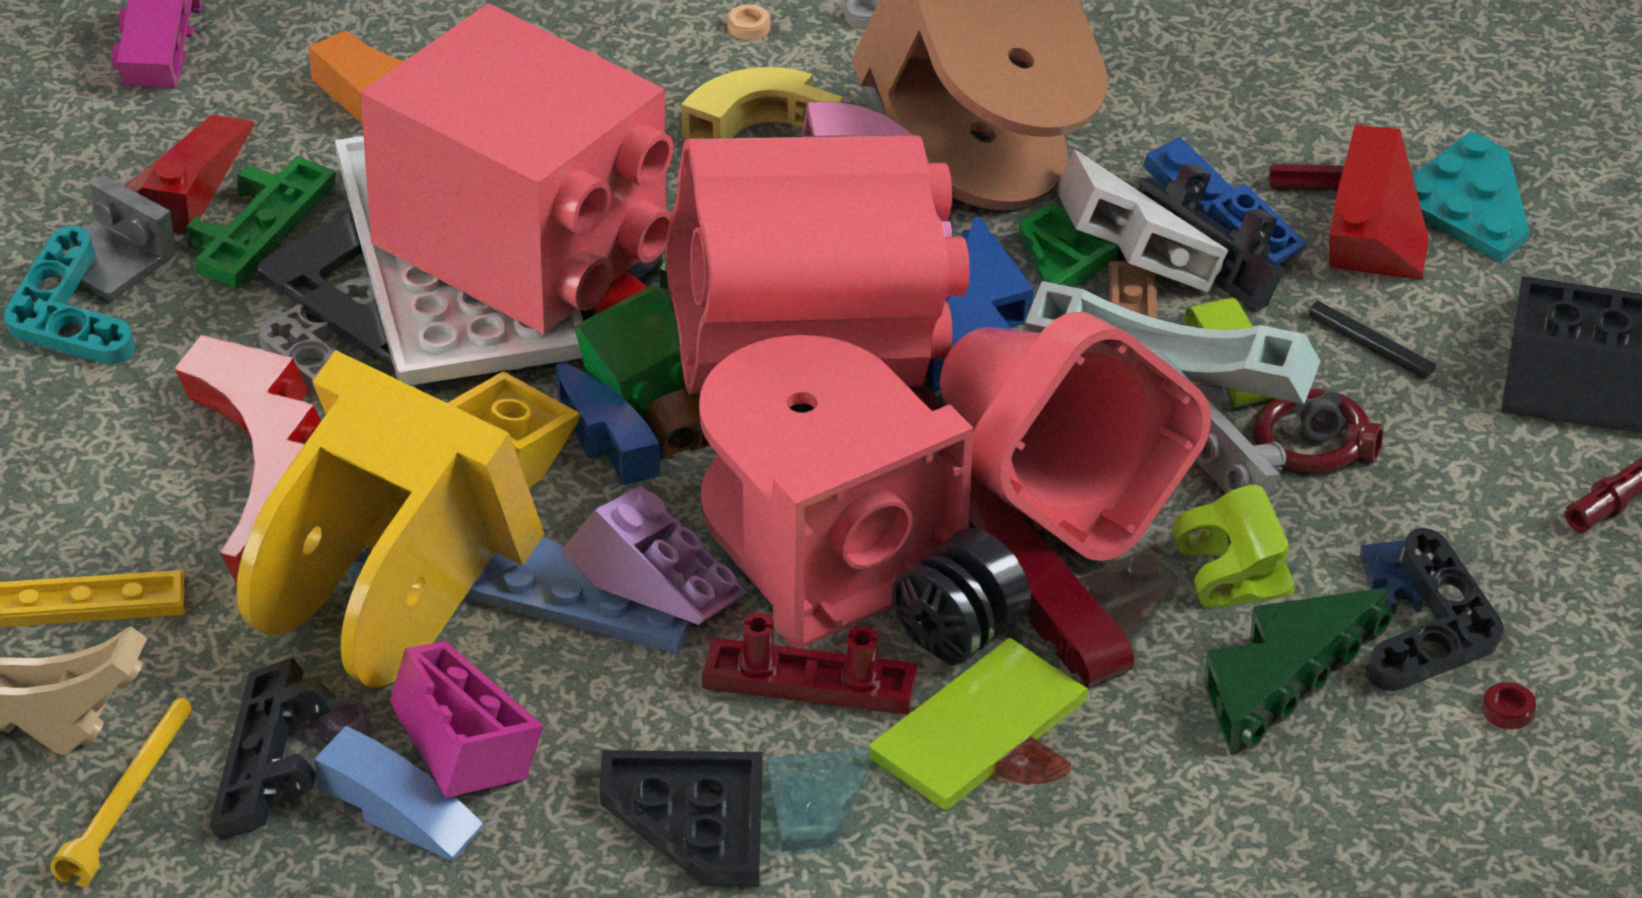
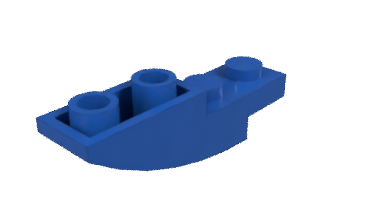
M1181 137L1146 155L1143 167L1164 186H1167L1171 180H1176L1182 165H1198L1212 174L1205 194L1198 200L1204 204L1201 211L1231 232L1233 229L1240 228L1247 210H1265L1278 219L1272 237L1267 242L1271 246L1267 257L1277 264L1305 250L1307 243L1245 183L1234 189Z

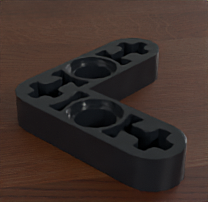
M1419 528L1410 532L1399 553V562L1437 620L1384 640L1375 646L1366 665V675L1369 682L1375 687L1388 691L1404 689L1488 656L1496 650L1504 633V625L1501 618L1448 541L1433 529ZM1416 549H1419L1422 554L1417 555L1415 553ZM1431 553L1433 555L1432 560L1426 554ZM1452 585L1462 592L1464 599L1457 602L1449 601L1439 593L1438 587ZM1470 627H1472L1476 633L1471 634L1469 632ZM1481 632H1485L1487 634L1486 639H1484V637L1480 634ZM1427 641L1438 642L1446 648L1448 656L1440 659L1433 658L1423 650L1422 644ZM1386 661L1390 666L1403 664L1400 672H1397L1393 667L1384 668L1382 666L1383 662Z

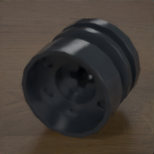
M971 527L959 530L934 549L931 555L919 559L913 567L907 568L900 573L892 585V602L897 618L907 635L914 643L952 666L966 662L977 650L987 646L992 637L1001 635L1021 620L1029 610L1031 591L1026 574L1012 552L999 539L988 532Z

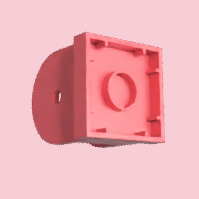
M813 335L781 336L761 340L738 349L719 362L707 376L700 393V425L706 440L718 455L707 468L701 484L702 517L709 533L773 605L774 628L791 647H805L894 607L892 602V585L898 575L907 568L913 567L919 559L931 555L938 545L957 531L969 528L973 427L950 404L932 412L882 360L872 353L851 343L828 337ZM796 404H808L815 409L810 412L799 413L791 410L790 407Z

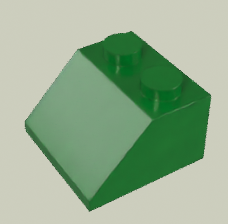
M649 286L574 326L586 373L616 392L642 418L644 411L647 410L648 405L653 400L663 395L686 389L676 316L656 288Z

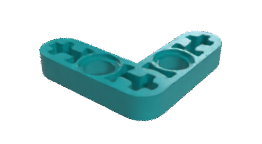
M69 225L61 227L50 236L6 306L4 312L5 321L11 335L19 340L102 363H121L131 358L136 349L129 325L119 318L67 305L95 256L90 236L84 228ZM55 277L62 280L54 289L41 290L38 288L39 284L47 278ZM34 312H35V315H36V318H35V319H34V318H31V317L33 316ZM78 324L82 326L78 334L72 337H61L58 335V332L66 325Z

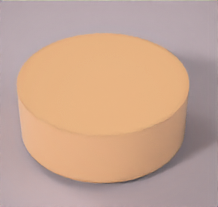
M741 5L732 9L727 15L728 32L736 38L755 40L764 37L770 31V14L760 6Z

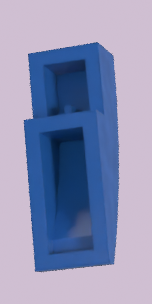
M567 363L557 364V398L559 402L580 413L579 422L574 428V432L587 458L590 459L607 454L622 485L659 477V442L647 423L634 408L611 388L591 375Z

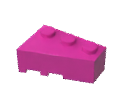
M128 0L127 7H121L119 30L122 35L120 43H114L112 66L114 70H119L123 85L176 88L187 54L186 51H183L185 37H192L195 29L193 26H188L191 12L200 13L202 8L201 0Z
M440 641L405 648L389 702L445 798L527 779L543 725L448 642Z

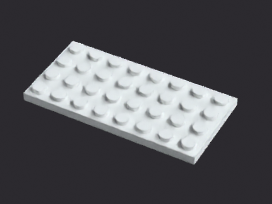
M364 137L335 140L338 163L396 376L399 381L408 385H417L511 369L517 370L555 362H567L582 358L574 326L583 322L578 308L543 335L538 330L520 323L519 320L501 313L488 304L469 296L463 291L371 244Z

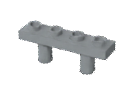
M1154 352L1157 356H1159L1162 360H1164L1167 364H1169L1172 368H1174L1177 372H1179L1182 376L1189 380L1185 376V374L1163 352ZM1196 384L1195 386L1202 391L1208 401L1211 412V426L1207 441L1195 461L1225 493L1247 485H1259L1264 488L1267 496H1269L1280 475L1279 472L1282 470L1280 465H1285L1286 462L1284 448L1277 442L1252 445L1220 412L1224 408L1221 404H1226L1227 401L1226 389L1210 384Z

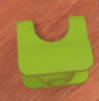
M1247 485L1226 493L1213 503L1181 513L1173 523V539L1182 555L1205 554L1220 556V558L1203 565L1195 576L1196 594L1200 603L1206 609L1284 598L1292 595L1295 591L1294 580L1285 562L1289 552L1288 540L1263 487ZM1204 529L1202 532L1190 536L1191 533ZM1221 584H1226L1225 586L1219 589H1214L1215 587Z

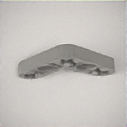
M362 278L351 279L335 286L349 297L354 294L358 296L352 298L358 303L367 304L376 300L370 280ZM365 295L367 296V298L363 300L359 298ZM300 304L262 324L259 329L261 348L264 351L292 357L307 389L318 397L312 381L334 352L322 339L335 332L328 328V323L326 322L315 323L308 321L312 316ZM290 336V344L292 347H289V342L286 339H284L285 337ZM313 357L322 360V362L315 365L305 366L298 364V362L305 358Z

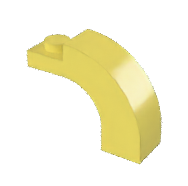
M759 67L733 71L704 83L681 104L682 137L688 139L733 138L742 129L765 122H782L803 128L807 102L844 103V97L813 87V74L804 71L779 67Z

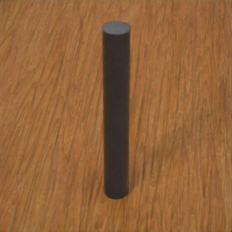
M1316 301L1311 306L1309 311L1310 318L1421 378L1426 379L1435 372L1436 364L1326 304Z

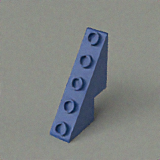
M979 216L974 217L971 230H963L961 237L966 241L969 253L970 270L967 292L964 296L946 297L945 300L949 305L952 318V347L963 336L979 328L996 327L1011 329L1025 324L1033 304V287ZM945 359L929 361L925 377L930 378L929 388L932 392L941 390L940 376Z

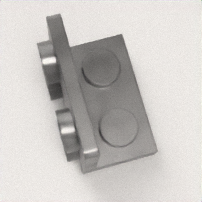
M102 175L90 184L95 221L84 228L90 236L95 256L78 285L110 301L175 256L176 251L170 210Z

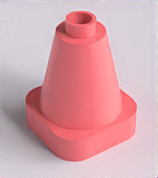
M1086 312L1065 314L1052 321L1041 333L996 327L976 329L963 336L951 348L941 370L940 388L946 405L950 404L973 427L971 469L976 479L1046 533L1091 560L1105 561L1119 557L1129 551L1140 540L1202 451L1210 432V407L1200 389L1135 337L1105 320Z

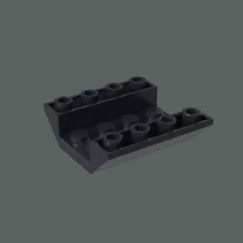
M1522 276L1501 412L1642 433V293Z

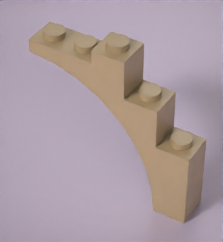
M129 626L105 643L72 654L44 658L0 657V731L2 730L8 734L15 726H18L50 750L61 755H67L79 744L87 747L103 727L104 721L99 716L112 695L114 688L118 685L123 689L126 688L140 672L143 662L138 657L148 638Z

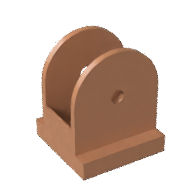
M879 0L851 59L860 86L877 87L887 116L903 126L912 135H919L922 138L929 163H946L948 165L952 181V197L973 206L992 210H1016L1030 207L1043 200L1056 188L1068 161V149L1064 135L1081 129L1088 124L1098 112L1107 92L1108 78L1106 67L1080 0ZM971 131L983 133L989 138L990 142L977 140L973 137Z

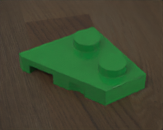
M1049 203L1019 222L1018 238L1039 277L1044 282L1075 287L1108 266L1109 261L1117 260L1118 245L1116 243L1077 230L1068 213L1053 203Z

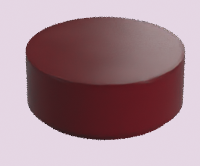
M1503 682L1495 684L1486 690L1483 698L1482 712L1485 718L1493 725L1503 729H1520L1529 725L1534 719L1536 699L1533 693L1526 687L1516 683Z

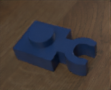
M1405 540L1361 545L1359 556L1371 590L1386 588L1388 591L1385 607L1392 610L1393 614H1396L1397 599H1407L1413 604L1415 612L1422 611L1423 598L1399 562V553Z

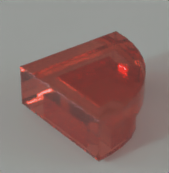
M1032 736L995 764V774L1007 780L1023 784L1052 782L1069 774L1071 769L1069 761Z

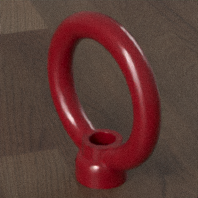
M1310 389L1307 398L1312 399L1322 396L1326 390ZM1338 393L1341 397L1339 410L1350 424L1346 433L1345 444L1333 451L1313 455L1300 454L1284 448L1286 462L1285 465L1280 466L1282 469L1294 473L1322 474L1346 467L1357 458L1362 461L1375 463L1382 448L1384 427L1382 424L1369 422L1367 414L1355 401ZM1275 398L1262 408L1255 419L1253 427V437L1256 445L1276 442L1273 437V427L1282 416L1294 411L1295 402Z

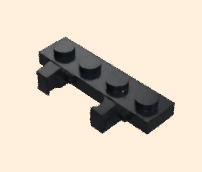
M1182 165L1176 180H1171L1167 186H1164L1154 178H1142L1138 187L1139 192L1228 250L1223 260L1222 269L1216 275L1214 282L1254 310H1261L1268 306L1285 269L1267 257L1271 248L1267 242L1272 237L1278 219L1265 210L1253 209L1247 210L1239 229H1233L1231 232L1201 211L1204 204L1198 200L1205 194L1212 174L1198 165Z
M293 657L249 672L209 828L220 840L245 832L249 833L266 826L271 804L275 805L280 802L282 796L294 799L313 789L316 772L299 753L283 758L290 726L295 727L298 724L299 718L314 721L331 712L335 696L321 682L318 676L302 681L304 670Z

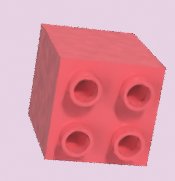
M488 3L360 92L371 244L463 291L469 296L488 304L501 313L519 320L520 323L538 330L539 333L545 335L567 318L576 308L582 311L591 310L604 298L610 284L639 261L644 263L654 261L666 249V239L671 212L666 210V171L672 159L674 146L672 138L665 133L664 88Z

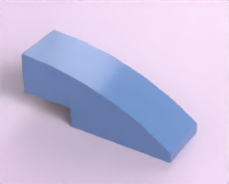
M345 726L314 759L319 790L361 808L363 821L452 862L483 828V823L456 797L445 798L437 782L432 777L386 746L348 726Z

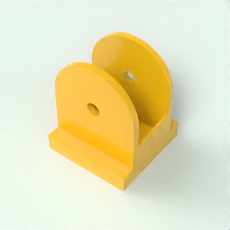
M335 350L312 381L326 416L275 485L253 524L240 562L237 579V604L242 619L250 627L270 636L286 634L302 625L323 605L364 547L371 550L355 583L346 609L341 633V658L345 671L352 679L371 688H380L395 682L405 648L430 644L436 640L495 553L523 566L544 536V531L509 432Z

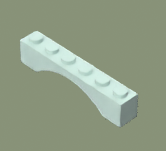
M1044 281L1040 284L1025 321L1031 332L1041 333L1052 321L1065 314L1073 312L1090 313L1129 333L1152 352H1163L1191 381L1305 404L1321 362L1306 334L1263 325L1237 330H1214L1179 325L1131 311L1084 289Z

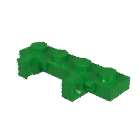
M296 156L280 173L271 174L247 164L237 175L238 195H248L255 199L225 227L217 223L208 224L200 221L199 216H196L186 226L188 233L187 246L201 252L195 259L196 273L237 289L258 267L259 262L268 256L336 185V171Z

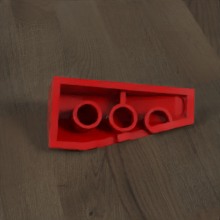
M212 114L124 186L170 210L173 232L188 234L186 226L196 216H199V219L202 217L253 129L254 121Z

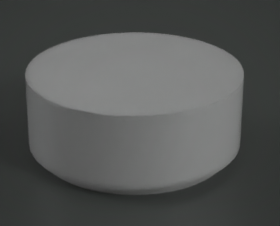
M847 0L844 4L845 21L855 28L866 29L879 0Z

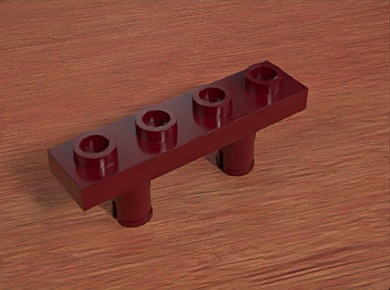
M752 613L744 619L743 641L712 637L702 672V688L908 715L917 681L918 663L878 658V633L868 626H857L849 630L847 654L774 645L773 618L764 613Z

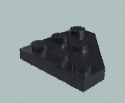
M602 750L599 791L600 804L703 886L759 887L763 752Z

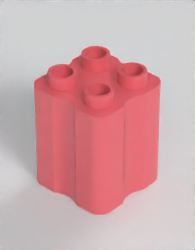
M919 135L685 139L678 171L676 203L671 213L666 239L665 261L671 304L678 326L680 356L688 394H700L707 376L715 366L738 349L761 340L791 335L822 336L851 343L882 360L908 387L920 388L923 386L929 361L946 359L951 350L952 318L949 305L945 300L946 297L964 296L966 294L969 284L970 267L965 239L963 237H945L941 222L949 219L952 206V181L949 167L946 163L927 162L924 144Z

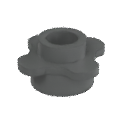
M1326 390L1322 396L1312 399L1307 398L1305 404H1294V412L1300 417L1301 422L1298 433L1303 440L1315 439L1326 441L1332 439L1345 429L1346 420L1339 410L1341 397L1336 391ZM1318 413H1324L1321 419H1316Z

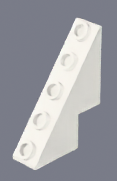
M1073 149L1056 187V193L1075 228L1118 244L1127 262L1132 265L1209 292L1216 275L1222 269L1223 260L1228 250L1079 151Z

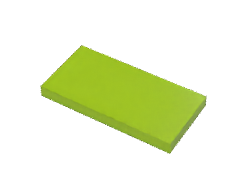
M1009 637L868 745V758L947 811L1086 702L1088 688Z

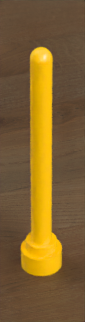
M177 698L171 703L81 838L73 839L60 847L50 863L51 871L57 880L69 883L71 876L75 875L81 877L75 885L81 887L89 885L100 868V847L190 715L192 706L187 699Z

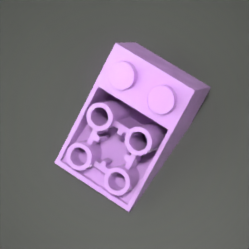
M642 485L596 509L561 550L596 588L698 625L735 603L747 593L737 582L735 574L727 566L718 563L701 546L698 536L690 529L682 527L666 510L664 502L654 493L647 491Z

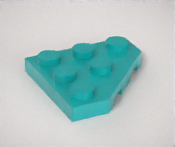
M1470 131L1412 175L1425 223L1500 263L1528 242L1530 230L1508 149L1482 135Z

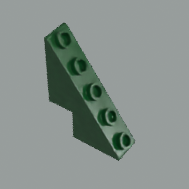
M1386 588L1253 606L1250 632L1251 645L1207 651L1204 686L1230 755L1238 754L1246 746L1251 749L1256 747L1262 741L1270 724L1277 718L1282 720L1289 718L1296 709L1299 699L1309 690L1313 692L1319 691L1327 682L1333 668L1340 662L1349 664L1356 657L1362 643L1369 636L1379 637L1385 632L1393 615L1392 610L1385 607L1388 592Z

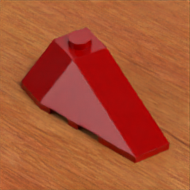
M1355 125L1335 200L1329 232V267L1423 280L1429 237L1401 130Z

